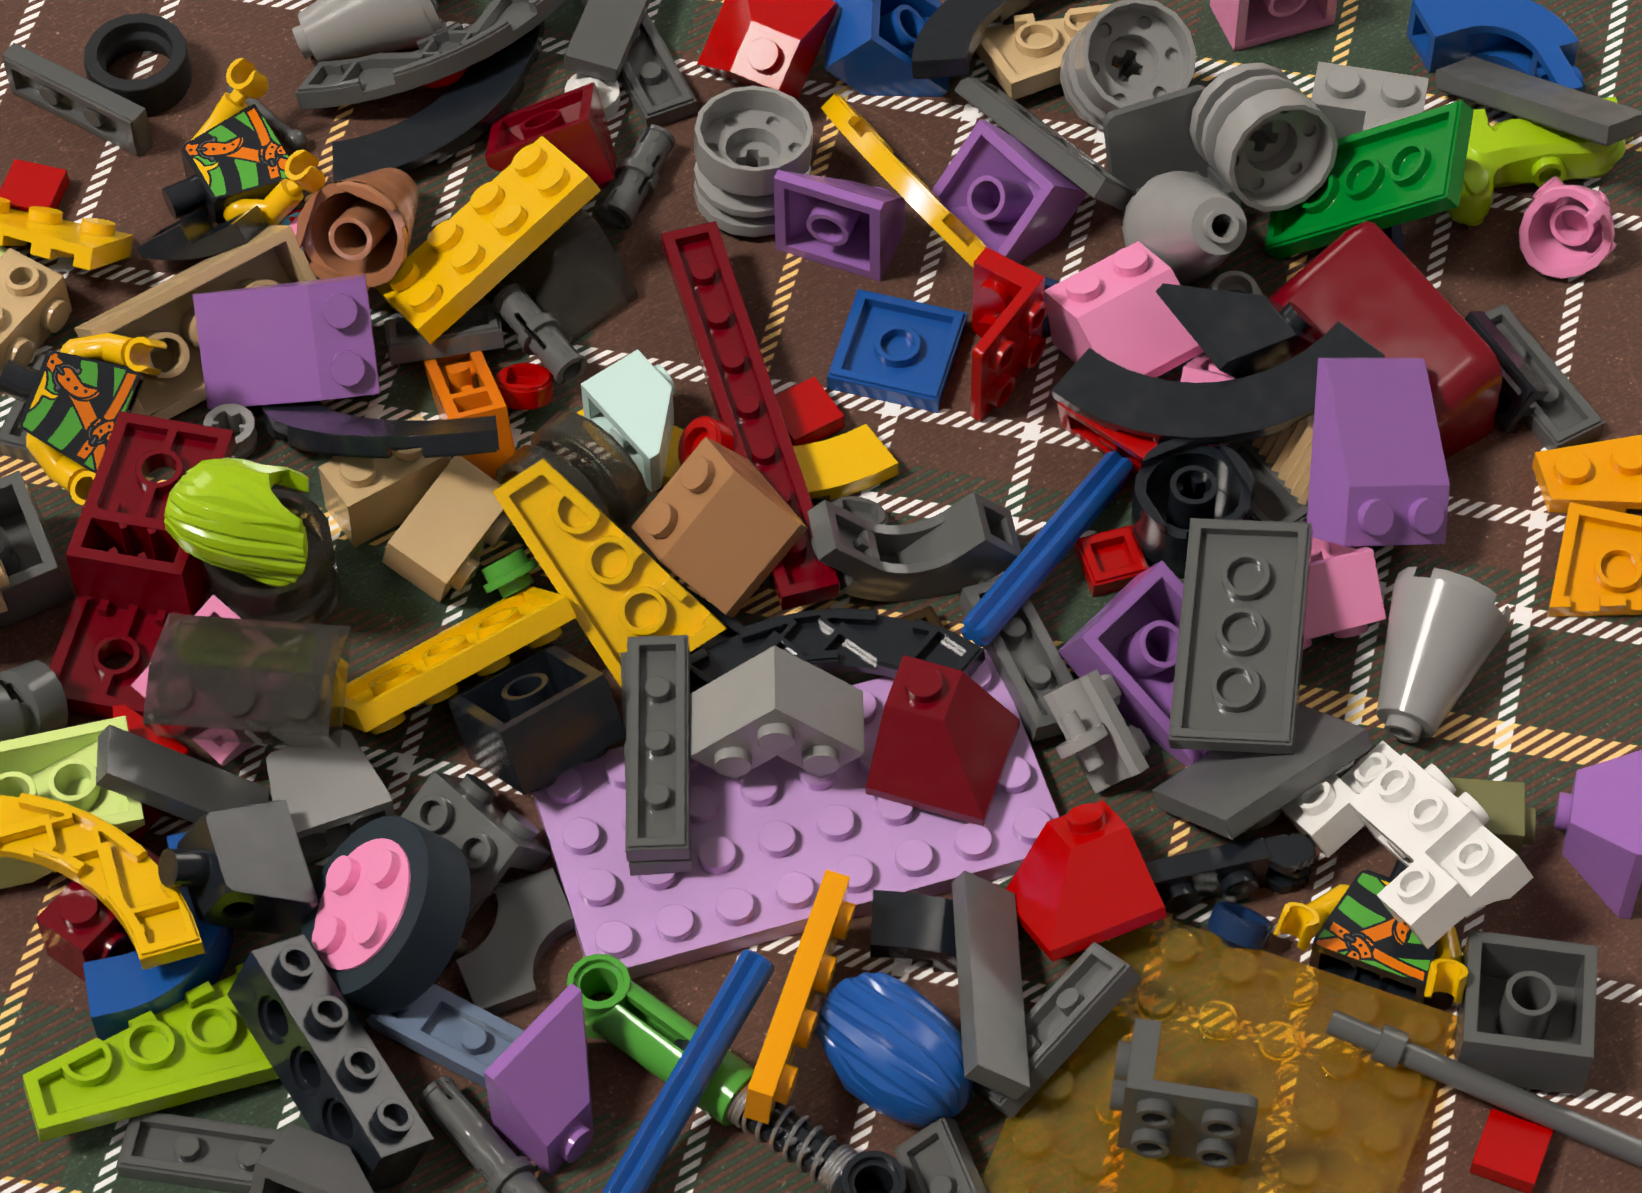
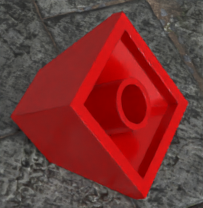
M725 0L697 65L746 86L777 89L798 100L839 4L832 0Z
M1104 800L1097 803L1078 805L1072 808L1066 815L1047 821L1006 890L1015 893L1017 921L1052 962L1087 949L1093 942L1097 944L1167 917L1165 906L1129 827Z

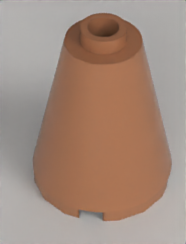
M383 168L330 183L317 190L307 200L300 212L296 232L299 249L303 246L311 262L308 266L315 276L320 279L366 274L368 290L382 284L384 285L393 279L402 268L410 245L419 204V191L416 183L402 170Z

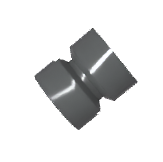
M34 660L0 672V742L66 728L69 714L67 699L60 681L45 663Z

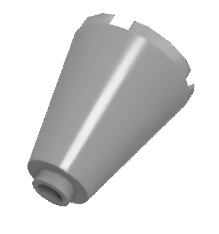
M316 0L298 13L301 25L292 28V31L304 58L314 55L319 63L358 58L380 52L390 53L419 48L416 41L436 34L448 27L445 21H440L436 12L438 7H440L437 0Z
M1172 171L1154 176L1141 187L1135 196H1132L1126 206L1122 230L1126 247L1137 241L1142 243L1172 268L1181 285L1197 282L1213 273L1243 242L1247 231V221L1241 207L1210 180L1192 172Z
M1407 567L1398 573L1393 585L1376 715L1385 724L1384 730L1387 734L1404 742L1416 743L1419 741V738H1429L1435 734L1507 630L1512 611L1508 605L1502 612L1494 605L1498 595L1490 588L1469 577L1444 569L1433 568L1432 574L1428 578L1414 577L1417 567Z

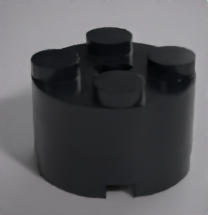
M1174 438L1151 449L1142 460L1141 468L1134 481L1131 526L1142 553L1155 564L1163 561L1178 579L1185 578L1190 518L1250 520L1253 498L1251 471L1236 451L1221 443L1218 449L1209 445H1201L1197 440Z

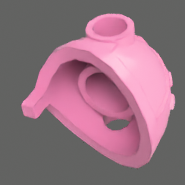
M1557 176L1551 178L1533 195L1535 199L1525 211L1519 227L1520 250L1527 263L1543 275L1560 279L1580 276L1597 267L1617 245L1613 241L1615 237L1614 222L1610 212V203L1606 195L1601 191L1592 190L1580 185H1565Z

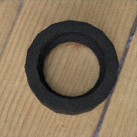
M138 13L125 14L109 20L92 33L84 48V66L87 79L144 107L147 117L171 109L184 98L192 83V69L187 42L180 29L164 17ZM151 51L163 54L170 59L168 64L158 73L144 79L125 80L113 77L107 73L111 64L120 57L133 52Z

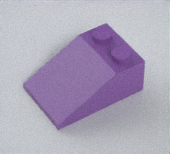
M366 274L193 294L208 409L234 403L245 407L380 394Z
M1418 357L1318 358L1307 523H1312L1313 538L1345 547L1445 544L1450 483L1425 359Z
M1160 561L1135 576L1058 652L1079 678L1096 669L1100 675H1112L1122 693L1120 703L1116 705L1122 717L1136 728H1140L1151 740L1186 767H1189L1213 750L1171 749L1168 737L1184 584L1163 561Z

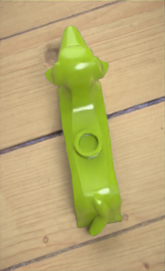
M1616 97L1603 98L1617 103ZM1473 109L1459 207L1447 210V212L1455 222L1464 223L1467 226L1480 225L1491 208L1494 199V188L1523 184H1536L1538 187H1541L1555 176L1562 182L1570 179H1594L1605 176L1624 156L1626 151L1625 142L1631 141L1633 136L1612 145L1604 146L1526 119H1509L1491 127L1485 109Z

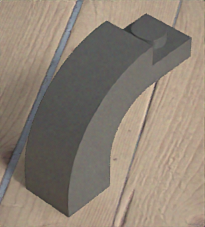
M975 492L970 493L945 511L931 518L903 525H882L869 522L827 500L822 501L807 511L813 535L811 544L818 560L828 567L835 568L841 592L867 600L909 602L958 593L964 587L984 583L1001 574L1021 553L1011 511Z

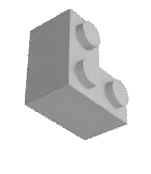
M1318 61L1311 101L1334 125L1338 139L1422 113L1424 111L1429 78Z
M775 645L689 694V757L716 770L721 775L736 779L773 757L779 756L803 768L810 774L823 777L865 754L863 691Z

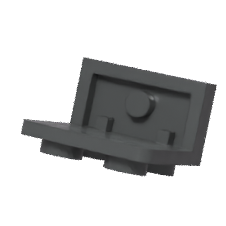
M1195 85L1112 110L1105 115L1103 127L1108 171L1133 189L1135 195L1148 180L1156 175L1172 171H1187L1210 180L1242 209L1241 199L1193 146L1189 131L1192 110L1205 89L1204 86ZM1112 206V210L1123 222L1125 212Z
M433 771L401 817L450 840L463 853L468 864L471 879V897L465 923L466 927L509 867L538 873L552 853L535 839L539 833L535 825L515 811L509 810L508 813H505L493 802L497 794L484 781L469 773L464 778Z
M1135 1017L1132 1042L1121 1040L1118 1042L1109 1109L1122 1111L1117 1147L1131 1149L1137 1155L1146 1158H1162L1167 1155L1192 1158L1212 1168H1227L1232 1165L1246 1164L1257 1118L1259 1100L1255 1096L1245 1093L1154 1080L1162 1021Z

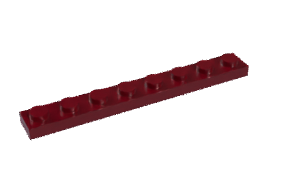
M714 221L661 233L662 249L719 421L727 424L733 432L734 452L751 461L808 527L770 573L782 611L840 597V583L835 568L828 567L819 561L812 548L811 540L813 535L807 511L813 508V504L717 222Z

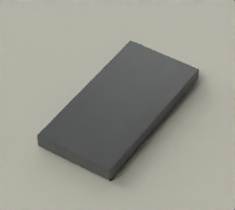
M1190 518L1168 737L1171 749L1294 754L1313 539L1312 523Z

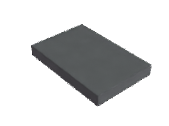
M1298 703L1294 754L1212 751L1154 788L1152 792L1159 809L1229 839H1234L1368 752L1372 748V744L1366 728Z

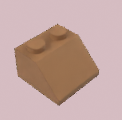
M707 437L701 441L631 526L663 565L731 618H734L808 529L749 459Z

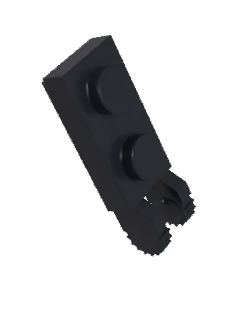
M1291 832L1290 836L1282 834L1264 839L1263 837L1152 860L1146 862V866L1162 899L1166 912L1175 914L1187 911L1199 902L1221 897L1227 900H1240L1252 895L1257 889L1263 887L1278 894L1291 892L1292 889L1298 891V888H1304L1305 883H1309L1312 872L1310 867L1313 864L1316 850L1315 844L1311 842L1312 838L1309 839L1306 837V834L1301 835L1300 832L1298 834Z

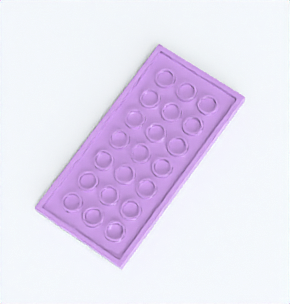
M984 650L985 660L970 678L1020 719L1008 690L987 651ZM887 676L852 685L863 691L865 754L843 765L831 774L819 777L806 772L803 768L779 756H775L750 770L747 774L733 779L721 775L716 770L690 758V822L693 871L630 875L629 861L627 862L625 852L626 783L624 746L610 749L596 760L581 762L559 775L553 785L544 790L532 792L550 852L552 853L563 893L574 917L575 931L583 956L586 957L593 954L611 955L619 959L627 967L630 979L802 933L804 932L826 869L850 877L846 901L856 904L853 918L872 913L873 890L936 896L951 892L952 882L964 870L987 881L1015 874L1046 822L1059 817L1021 719L1019 730L984 827L866 794L867 779L884 705L894 678Z

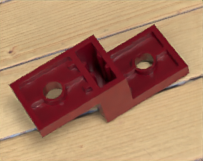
M119 411L65 554L77 596L50 669L55 673L62 685L67 699L68 711L113 718V706L125 704L155 726L160 727L164 714L131 685L201 609L211 583L208 563L185 552L167 532L164 523L165 508L170 491L181 479V476L186 475L187 470L193 468L202 460L232 458L236 447L233 430ZM161 467L171 468L176 471L170 479L163 482L155 483L146 479L149 473ZM118 652H125L133 656L131 662L120 669H108L102 665L106 658Z

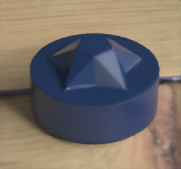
M1221 901L1214 905L1207 922V928L1219 936L1223 946L1239 952L1247 948L1264 950L1273 931L1271 922L1260 913L1227 901Z

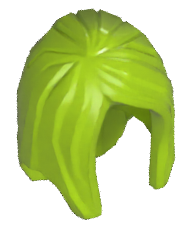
M227 457L202 460L196 466L187 470L186 475L181 476V479L170 491L164 513L165 528L185 552L213 566L241 573L269 586L285 587L290 583H295L305 572L308 557L307 533L302 520L280 503L271 491V488L274 484H279L309 493V478L303 473L288 467L264 465L245 459Z

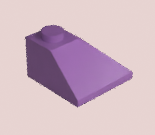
M979 119L931 190L941 200L940 203L966 225L988 248L1017 263H1020L1057 238L1088 194L1018 139L982 119Z
M777 170L774 176L776 250L881 281L905 232V199L901 195L894 194L885 188L871 187L850 180L783 170Z
M1642 750L1577 770L1571 794L1559 793L1554 820V829L1565 830L1562 855L1618 918L1629 920L1631 919L1642 882Z
M572 983L484 1071L493 1129L502 1139L550 1176L565 1161L572 1163L577 1160L589 1146L594 1132L589 1050L582 992Z

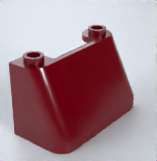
M1364 221L1345 231L1269 298L1284 307L1289 302L1298 306L1314 323L1315 326L1309 333L1316 341L1322 338L1340 321L1385 354V358L1418 357L1425 359L1445 459L1492 434L1502 385V371L1495 353L1390 238L1373 222Z

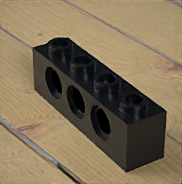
M302 934L251 951L227 995L311 1130L349 1146L374 1193L407 1181L434 1138L305 935Z

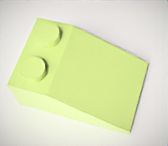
M126 715L1 741L0 795L20 797V794L26 793L61 801L99 817L125 834H129L144 826L145 819L141 802L96 785L98 736L109 724L129 732ZM0 857V889L32 883L54 872V870L15 858Z

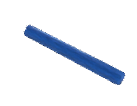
M1111 451L1104 455L963 620L964 626L961 629L965 639L972 640L979 647H984L991 643L1131 477L1130 471L1133 469V463L1128 457H1122L1117 451Z
M749 949L741 952L602 1193L647 1192L774 972V965L770 960Z

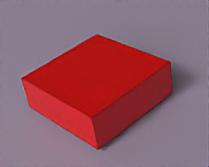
M15 159L0 189V197L11 201V209L29 212V207L31 206L58 209L70 183L68 172L66 169Z
M815 376L776 395L793 446L817 442L844 428L843 413Z
M1131 525L1082 537L1075 543L1074 552L1093 598L1121 591L1135 576L1148 569Z
M1491 1108L1469 1173L1525 1193H1532L1553 1130Z

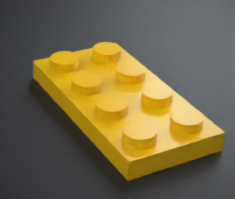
M541 136L533 144L522 148L515 155L512 163L496 178L480 186L473 193L470 201L449 220L438 224L430 232L428 239L406 258L402 268L393 279L375 288L431 345L601 190L588 174Z
M528 585L328 693L322 699L333 719L363 732L371 730L373 734L383 733L401 724L406 719L404 712L424 701L426 705H432L451 697L459 689L456 683L472 674L477 673L478 676H486L504 668L511 662L509 654L529 644L530 648H536L555 640L563 633L560 626L577 617L567 596Z

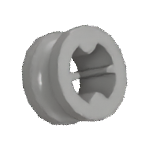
M235 403L223 404L215 407L206 415L203 425L222 429L229 428L234 433L240 432L235 437L236 447L232 458L245 459L254 452L258 445V433L255 428V419L251 411L246 407Z

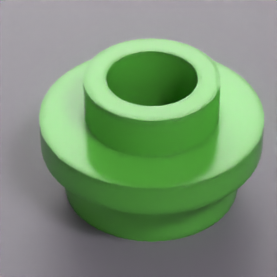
M520 548L481 569L487 581L483 588L486 594L498 589L503 599L532 584L534 581L529 572L539 565L535 558L529 560L524 549Z

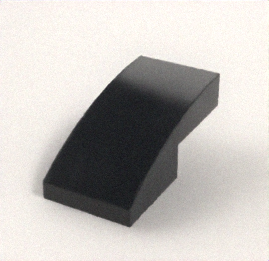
M258 205L215 227L204 209L201 208L158 230L136 248L143 258L156 260L197 259L219 254L245 244L269 224Z
M873 890L870 957L933 960V972L957 973L953 900L916 893Z

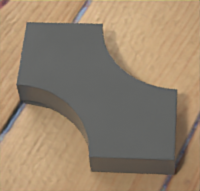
M553 868L494 888L498 910L491 932L475 950L456 959L457 969L470 1002L495 1016L538 1001L535 973L540 959L554 942L572 933L575 929L573 914Z

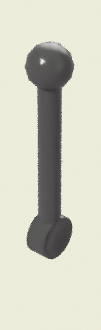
M228 85V93H232L234 89ZM248 98L246 100L248 106L255 104L266 122L286 138L285 143L289 149L298 151L306 146L307 137L304 132L297 129L292 130L257 99Z

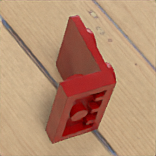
M985 247L973 264L972 332L979 335L981 339L972 351L970 416L980 422L983 421L994 406L1001 408L1007 402L1013 391L1015 380L1024 368L1032 369L1040 360L1046 346V339L1042 337L1043 321L1048 310V305L1044 303L1045 277L988 247Z

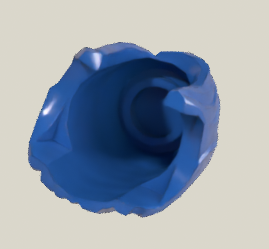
M864 972L857 977L845 978L829 993L819 1011L820 1019L816 1027V1035L845 1090L877 1113L892 1118L901 1124L921 1129L926 1128L942 1116L953 1118L965 1108L970 1101L974 1081L964 1077L961 1032L931 1001L902 981L882 972Z

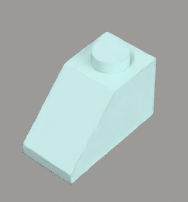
M637 349L581 383L584 419L653 493L660 489L663 483L674 425L673 395L676 393V389L668 372L659 364L653 366Z

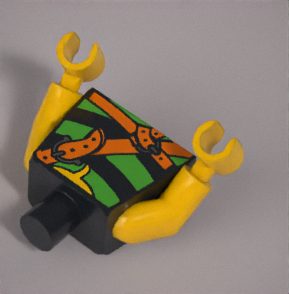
M239 58L230 64L226 73L227 83L234 90L232 93H224L208 120L191 141L184 144L181 149L186 179L162 189L165 203L175 220L203 208L215 227L258 205L269 224L267 227L278 225L290 212L303 209L305 205L303 190L315 193L325 185L324 173L316 168L319 165V159L306 150H298L288 157L255 104L251 106L246 104L248 98L257 99L267 92L268 80L265 75L255 70L253 63L244 58Z
M102 333L69 339L59 352L48 350L40 370L11 359L6 363L0 376V393L26 403L18 427L27 432L26 447L46 475L70 492L72 499L77 504L84 507L119 411L132 413L146 375L156 376L161 374L162 370L152 368L148 360L149 354L154 348L166 349L167 345L163 341L146 337L131 338L112 333Z
M1399 859L1396 861L1390 877L1370 870H1364L1358 873L1351 885H1337L1306 905L1298 902L1285 904L1273 935L1279 937L1281 934H1290L1299 939L1297 948L1302 951H1307L1312 938L1315 937L1312 943L1307 974L1419 1016L1423 1011L1426 997L1432 998L1434 992L1452 995L1455 998L1454 1003L1461 1004L1463 1001L1469 972L1468 968L1463 964V955L1455 927L1453 926L1427 949L1404 921L1399 923L1391 915L1377 896L1379 892L1407 868Z

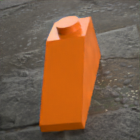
M476 351L422 360L440 420L496 415L500 450L494 453L464 455L461 457L494 480L502 477L505 472L519 469L507 406L482 352Z

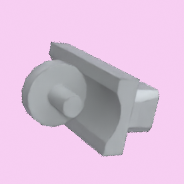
M1097 669L1043 696L1066 738V741L1055 749L1061 759L1073 754L1076 756L1095 794L1124 779L1140 774L1149 768L1144 757L1151 748L1142 730L1133 725L1127 726L1116 705L1120 703L1122 693L1113 676L1110 674L1100 675Z

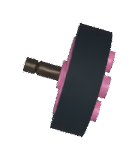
M399 816L377 818L353 832L330 857L314 885L319 903L303 919L300 935H305L349 1005L370 1014L384 1015L394 1013L410 1005L423 995L437 980L450 960L456 962V959L465 956L467 953L468 942L461 938L468 916L471 897V879L467 861L461 850L453 842L412 821Z

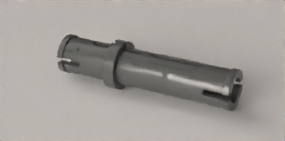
M449 1076L439 1078V1084L444 1089L443 1092L434 1081L424 1089L419 1097V1106L428 1112L488 1182V1193H548L535 1178L534 1171L536 1169L528 1158L516 1156L458 1089L452 1078Z

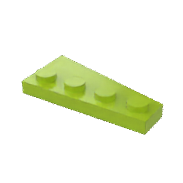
M244 963L236 966V974L212 986L207 981L185 992V999L155 1015L150 1010L128 1021L129 1028L104 1041L96 1037L23 1075L24 1090L40 1142L279 1079L227 995Z

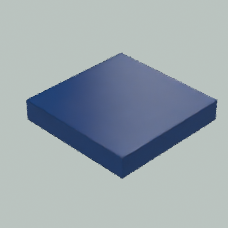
M858 289L827 375V389L938 413L967 327L968 313Z

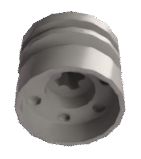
M1122 0L1113 2L1072 37L1062 55L1060 81L1066 101L1079 118L1097 129L1104 130L1103 119L1108 112L1187 88L1194 76L1196 50L1191 32L1176 12L1158 1ZM1117 62L1123 65L1122 74L1128 77L1125 81L1118 79L1119 69L1113 66Z
M1248 63L1229 69L1217 76L1202 91L1192 110L1189 131L1194 149L1249 207L1264 212L1289 209L1304 202L1324 184L1335 165L1338 141L1334 125L1279 68L1265 63Z
M759 86L732 88L712 97L698 112L694 128V155L696 163L694 167L693 195L698 211L708 222L716 221L719 229L729 234L747 237L775 234L774 176L777 170L811 175L810 161L813 145V125L808 111L794 97L773 88Z

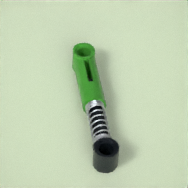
M593 954L583 957L573 965L568 973L567 987L572 983L582 992L587 1037L608 1041L666 1083L698 1027L632 981L627 967L619 959L608 954ZM599 992L613 995L604 1001L588 999L591 995ZM728 1050L696 1105L698 1108L723 1126L735 1124L736 1127H742L744 1133L755 1132V1139L758 1143L769 1142L771 1153L783 1152L785 1163L796 1162L798 1172H810L811 1181L818 1183V1186L826 1190L827 1193H862L864 1190L871 1188L880 1189L886 1193H906V1174L903 1166L895 1157L882 1151L858 1153L849 1144L839 1146L836 1144V1135L828 1138L822 1134V1125L814 1128L809 1124L808 1115L801 1118L796 1115L795 1105L786 1108L781 1103L776 1102L768 1124L743 1117L747 1089L755 1068Z

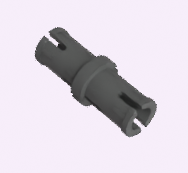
M651 124L650 128L646 125L631 155L622 159L615 171L616 181L599 208L601 219L609 226L619 230H623L624 227L630 228L644 198L653 194L660 182L658 174L661 167L675 146V138L667 129L655 124Z
M514 283L503 288L494 298L492 307L518 335V345L528 355H535L554 376V380L558 384L568 385L580 378L587 368V359L580 355L561 333V323L551 313H543L521 285L519 286Z

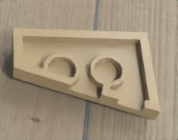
M1111 4L1070 8L1064 18L1035 21L1033 13L1014 15L1013 24L987 27L983 31L984 39L980 42L975 52L1011 98L1016 100L1061 84L1062 55L1072 37Z

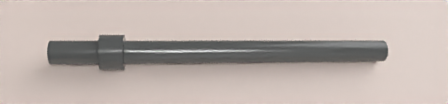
M1334 1009L1325 1033L1371 1052V1060L1395 1069L1397 1064L1642 1168L1641 1139L1408 1040L1409 1033L1388 1024H1384L1381 1029Z

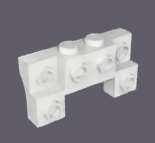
M1383 740L1341 778L1332 774L1281 808L1294 827L1302 835L1308 834L1320 851L1328 858L1366 825L1375 839L1407 867L1377 896L1391 915L1399 923L1404 921L1427 949L1468 914L1490 903L1510 899L1533 878L1520 857L1484 827L1491 819L1472 796L1464 792L1457 798L1453 795L1456 792V788L1435 765L1431 763L1423 769L1405 753L1400 756Z

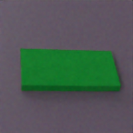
M1463 100L1338 138L1335 165L1324 184L1306 201L1286 210L1271 211L1264 251L1273 259L1279 260L1330 245L1345 231L1364 221L1373 222L1382 230L1459 207L1474 110Z

